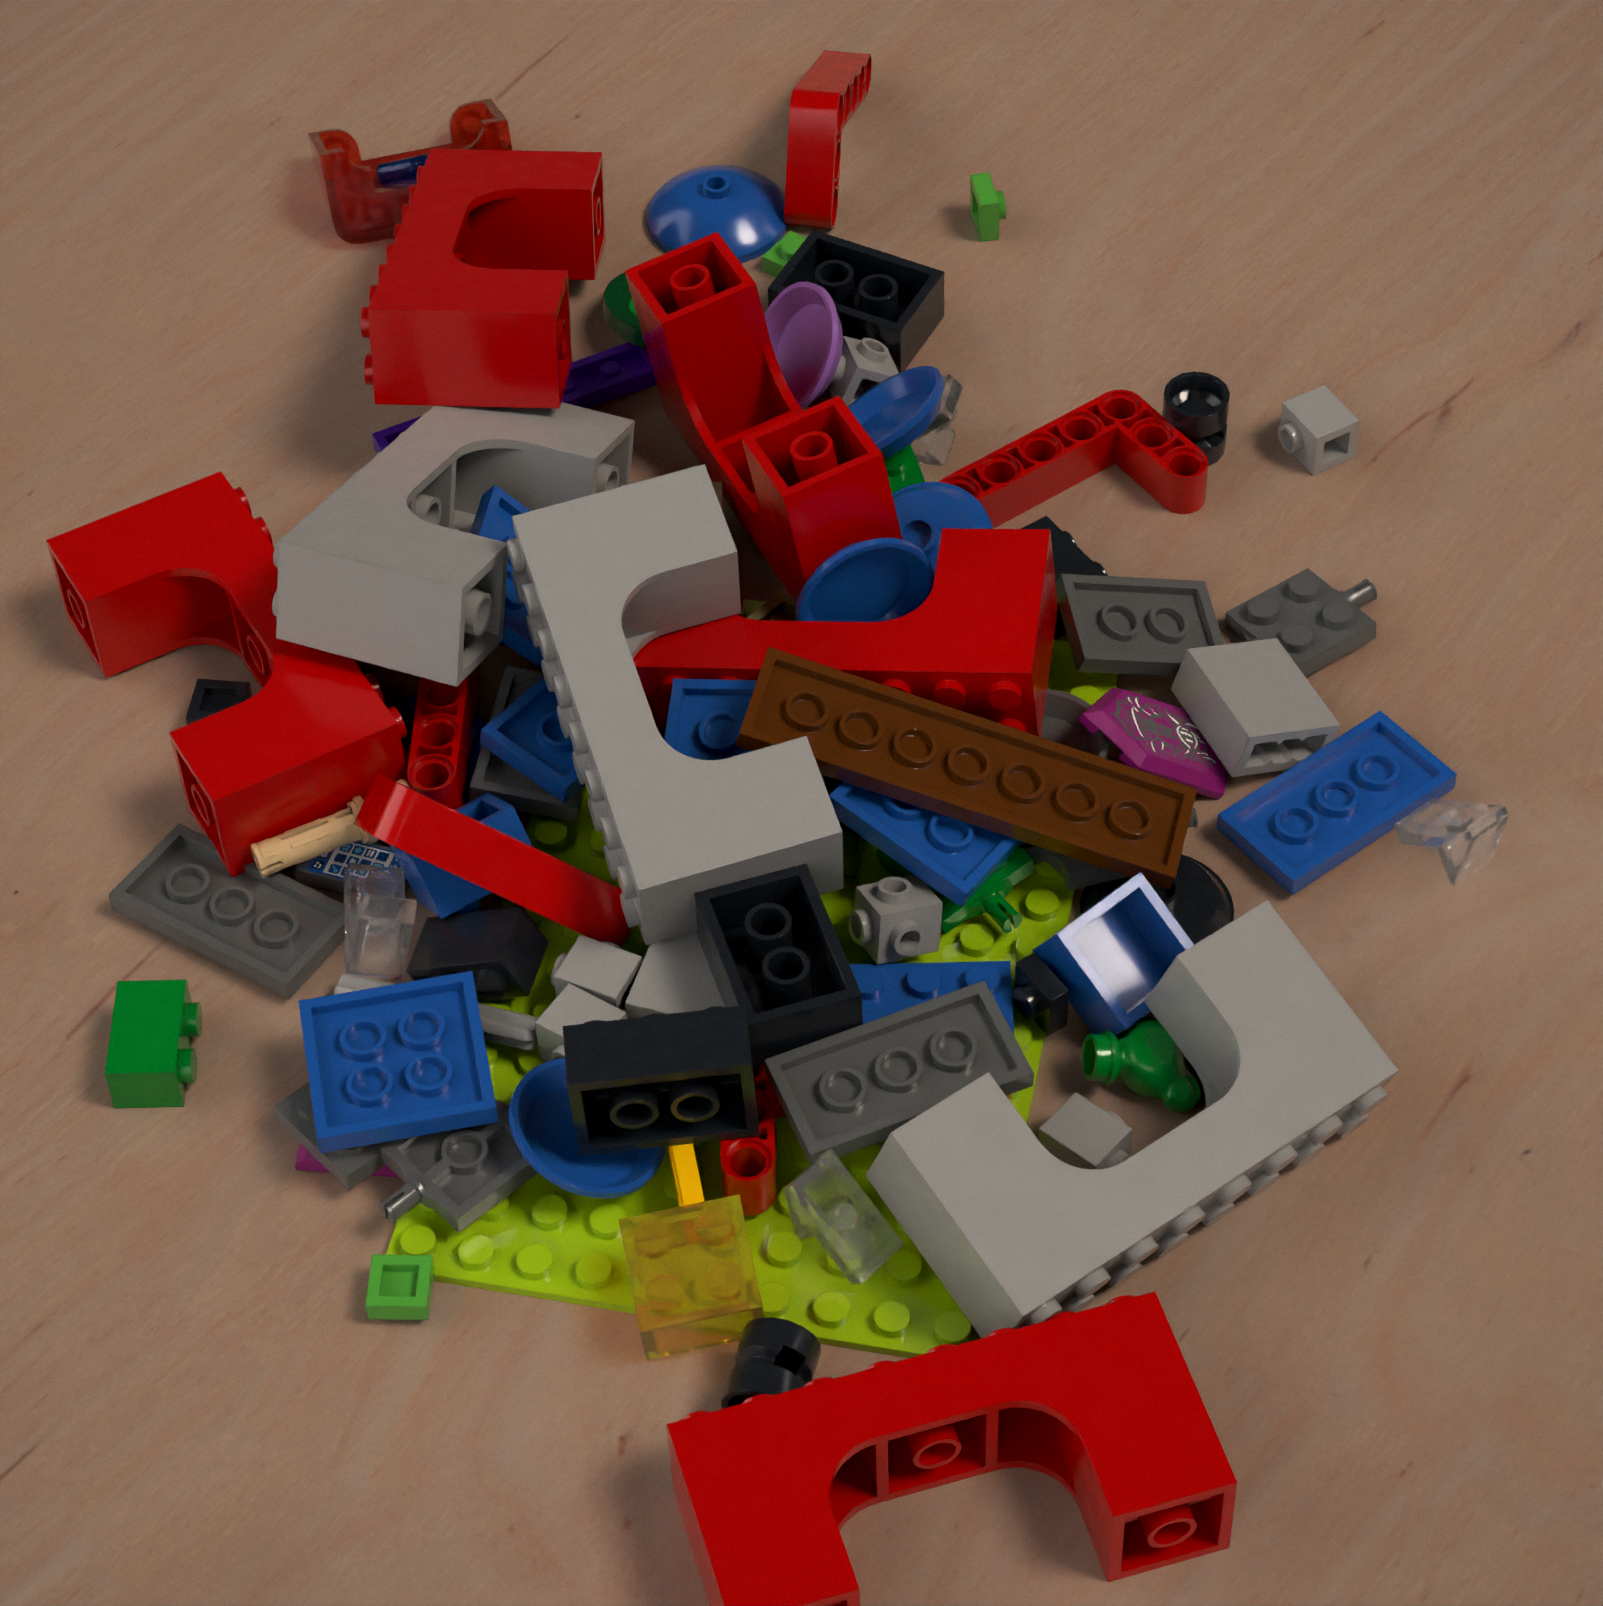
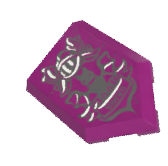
M1111 688L1078 718L1079 722L1093 735L1100 729L1115 746L1123 751L1118 759L1124 765L1197 789L1196 793L1219 800L1224 795L1228 779L1222 763L1185 709L1125 689Z

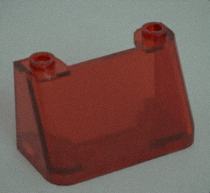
M491 98L468 102L460 105L451 115L449 120L450 144L361 161L356 140L348 132L341 129H328L308 133L312 157L331 222L337 235L343 241L351 244H365L394 238L395 224L402 223L403 204H409L410 186L417 185L418 166L425 165L430 149L513 150L506 117Z

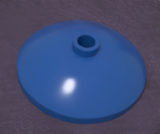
M733 165L702 166L675 176L654 194L647 212L648 229L654 242L666 253L718 232L740 263H745L764 255L785 235L788 225L784 222L785 195L774 182L753 170Z

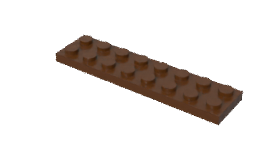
M768 647L735 746L754 751L807 736L821 775L1131 878L1141 872L1150 884L1170 890L1176 878L1197 789Z

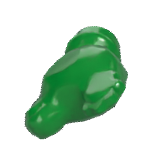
M1140 1018L1121 1039H1118L1111 1031H1103L1101 1034H1088L1084 1039L1081 1052V1066L1084 1078L1087 1081H1099L1101 1085H1109L1116 1078H1119L1134 1093L1142 1097L1160 1099L1165 1108L1175 1113L1190 1112L1199 1102L1202 1096L1200 1084L1187 1069L1184 1054L1157 1018Z

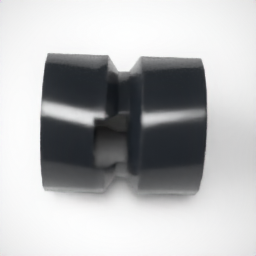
M1195 371L1182 373L1172 378L1165 386L1162 416L1204 452L1208 458V466L1218 462L1224 455L1230 392L1227 385L1220 378L1209 373Z
M766 1317L749 1321L743 1329L735 1355L736 1366L730 1372L721 1400L722 1409L742 1404L746 1399L758 1394L775 1395L801 1388L812 1381L821 1354V1345L815 1335L803 1326L789 1320Z

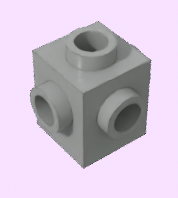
M843 336L841 358L834 378L828 386V390L832 398L839 395L848 407L869 389L899 372L888 348L881 342L872 338L858 340Z
M916 875L887 877L879 882L856 886L854 910L849 914L851 936L857 944L862 945L877 964L900 962L908 957L939 951L943 902Z

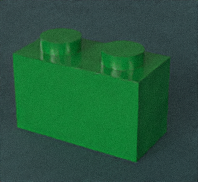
M186 979L117 981L105 1067V1077L114 1109L184 1107L186 1085L195 1083L197 1076L196 1052L194 1048H191L192 1037H200L202 1033L200 1002L191 1001Z

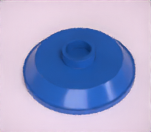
M920 366L911 368L875 385L851 403L848 408L882 452L884 459L912 443L932 424L940 410L945 380L940 371L935 367Z
M923 482L909 485L892 493L902 539L913 543L925 553L931 562L934 574L942 528L994 529L991 519L982 504L969 492L955 485L942 482Z
M877 538L849 544L831 554L815 569L798 598L795 620L881 622L902 617L918 608L929 596L935 577L931 562L919 547L902 539Z
M565 1058L547 1061L530 1070L520 1080L510 1100L509 1125L519 1151L540 1175L569 1192L591 1198L625 1196L645 1186L655 1175L662 1163L666 1147L588 1156L579 1155L567 1089Z

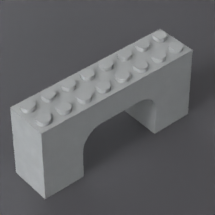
M563 402L560 409L433 406L429 411L423 413L407 430L400 433L384 450L378 452L362 469L355 472L340 488L332 492L311 513L305 515L303 520L288 533L279 538L273 554L274 565L278 567V588L272 602V612L277 616L276 638L458 687L503 640L508 549L506 542L470 533L482 494L492 486L497 485L527 509L533 511L619 487V485L630 484L635 420Z
M705 464L512 516L515 538L507 540L506 544L514 570L511 571L513 585L519 603L525 602L529 614L526 616V621L532 643L535 648L540 647L544 659L541 660L544 678L549 692H555L559 703L556 706L563 735L565 738H571L574 748L572 759L577 777L581 785L585 783L587 785L590 798L587 799L589 811L596 831L602 830L606 845L603 846L610 875L612 879L618 878L622 890V894H619L620 902L628 927L639 925L645 946L697 931L694 893L802 864H807L820 895L843 889V832L807 736L720 760H701L686 756L673 749L660 735L633 661L643 646L661 635L741 613L738 551Z
M1268 900L1177 955L1146 999L1145 1004L1197 1072L1204 1087L1206 1109L1125 1161L1104 1169H1083L1059 1160L1040 1143L989 1072L892 1131L866 1177L981 1338H985L991 1332L1001 1328L1018 1329L1044 1322L1049 1317L1060 1312L1072 1311L1077 1313L1095 1299L1094 1292L1107 1282H1109L1112 1288L1124 1283L1142 1268L1140 1262L1154 1251L1159 1257L1168 1254L1189 1237L1187 1231L1200 1221H1202L1205 1227L1210 1226L1232 1210L1235 1206L1233 1201L1246 1191L1251 1197L1259 1194L1280 1177L1278 1171L1292 1162L1295 1167H1299L1317 1155L1325 1147L1322 1142L1335 1133L1340 1138H1343L1353 1132L1369 1118L1367 1113L1389 1096L1384 1087L1399 1070Z

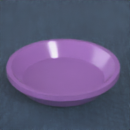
M797 282L784 289L774 299L764 314L777 362L789 389L802 410L818 399L830 385L839 365L843 345L842 325L833 299L822 286L811 282Z

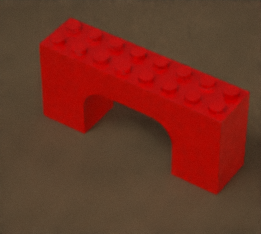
M430 149L425 165L418 166L417 185L410 186L409 204H403L402 223L395 224L394 244H387L386 264H380L378 268V284L371 285L369 307L363 306L361 311V334L363 338H370L371 354H366L364 377L366 385H373L375 404L560 409L572 366L568 280H595L606 242L602 152Z
M718 232L625 270L664 411L700 464H705L712 482L722 481L723 498L790 597L796 603L803 587L815 569L837 550L863 540L877 538L902 539L882 452L839 395L806 410H802L789 389L777 362L757 285Z
M221 471L46 540L66 615L105 678L179 648L192 645H214L236 654L261 688L257 694L239 704L169 732L188 809L204 835L210 838L231 878L246 872L244 866L255 862L250 850V844L275 837L306 823L335 814L340 810L348 808L347 803L351 801V798L358 795L365 799L377 773L394 781L404 778L408 783L407 767L409 755L401 742L402 738L407 737L406 726L397 708L394 706L387 708L384 704L383 695L375 677L371 673L367 675L362 673L359 660L276 638L277 616L272 612V602L278 588V567H275L273 562L275 547L273 546L272 537L263 518H253L250 504L242 488L237 487L233 489Z
M942 528L934 583L929 596L918 608L893 620L881 622L766 621L745 618L739 613L667 633L653 639L641 648L633 661L660 735L664 739L673 678L757 680L768 647L1041 737L1058 609L1050 529ZM740 585V601H741V612H742V607H743V602H744V601H743V595H742V590H741V585Z
M1155 1291L1136 1297L1132 1295L1119 1296L1110 1300L1105 1305L1077 1313L1072 1311L1060 1312L1049 1317L1044 1322L1018 1329L1001 1328L991 1332L985 1338L959 1345L942 1344L930 1349L925 1354L897 1362L889 1360L876 1362L863 1371L838 1378H817L801 1388L775 1395L758 1394L746 1399L742 1404L713 1412H692L684 1416L680 1421L667 1424L673 1491L710 1606H860V1589L840 1534L841 1528L852 1516L877 1503L1005 1468H1027L1040 1471L1059 1481L1071 1493L1078 1505L1108 1582L1228 1549L1230 1546L1237 1480Z

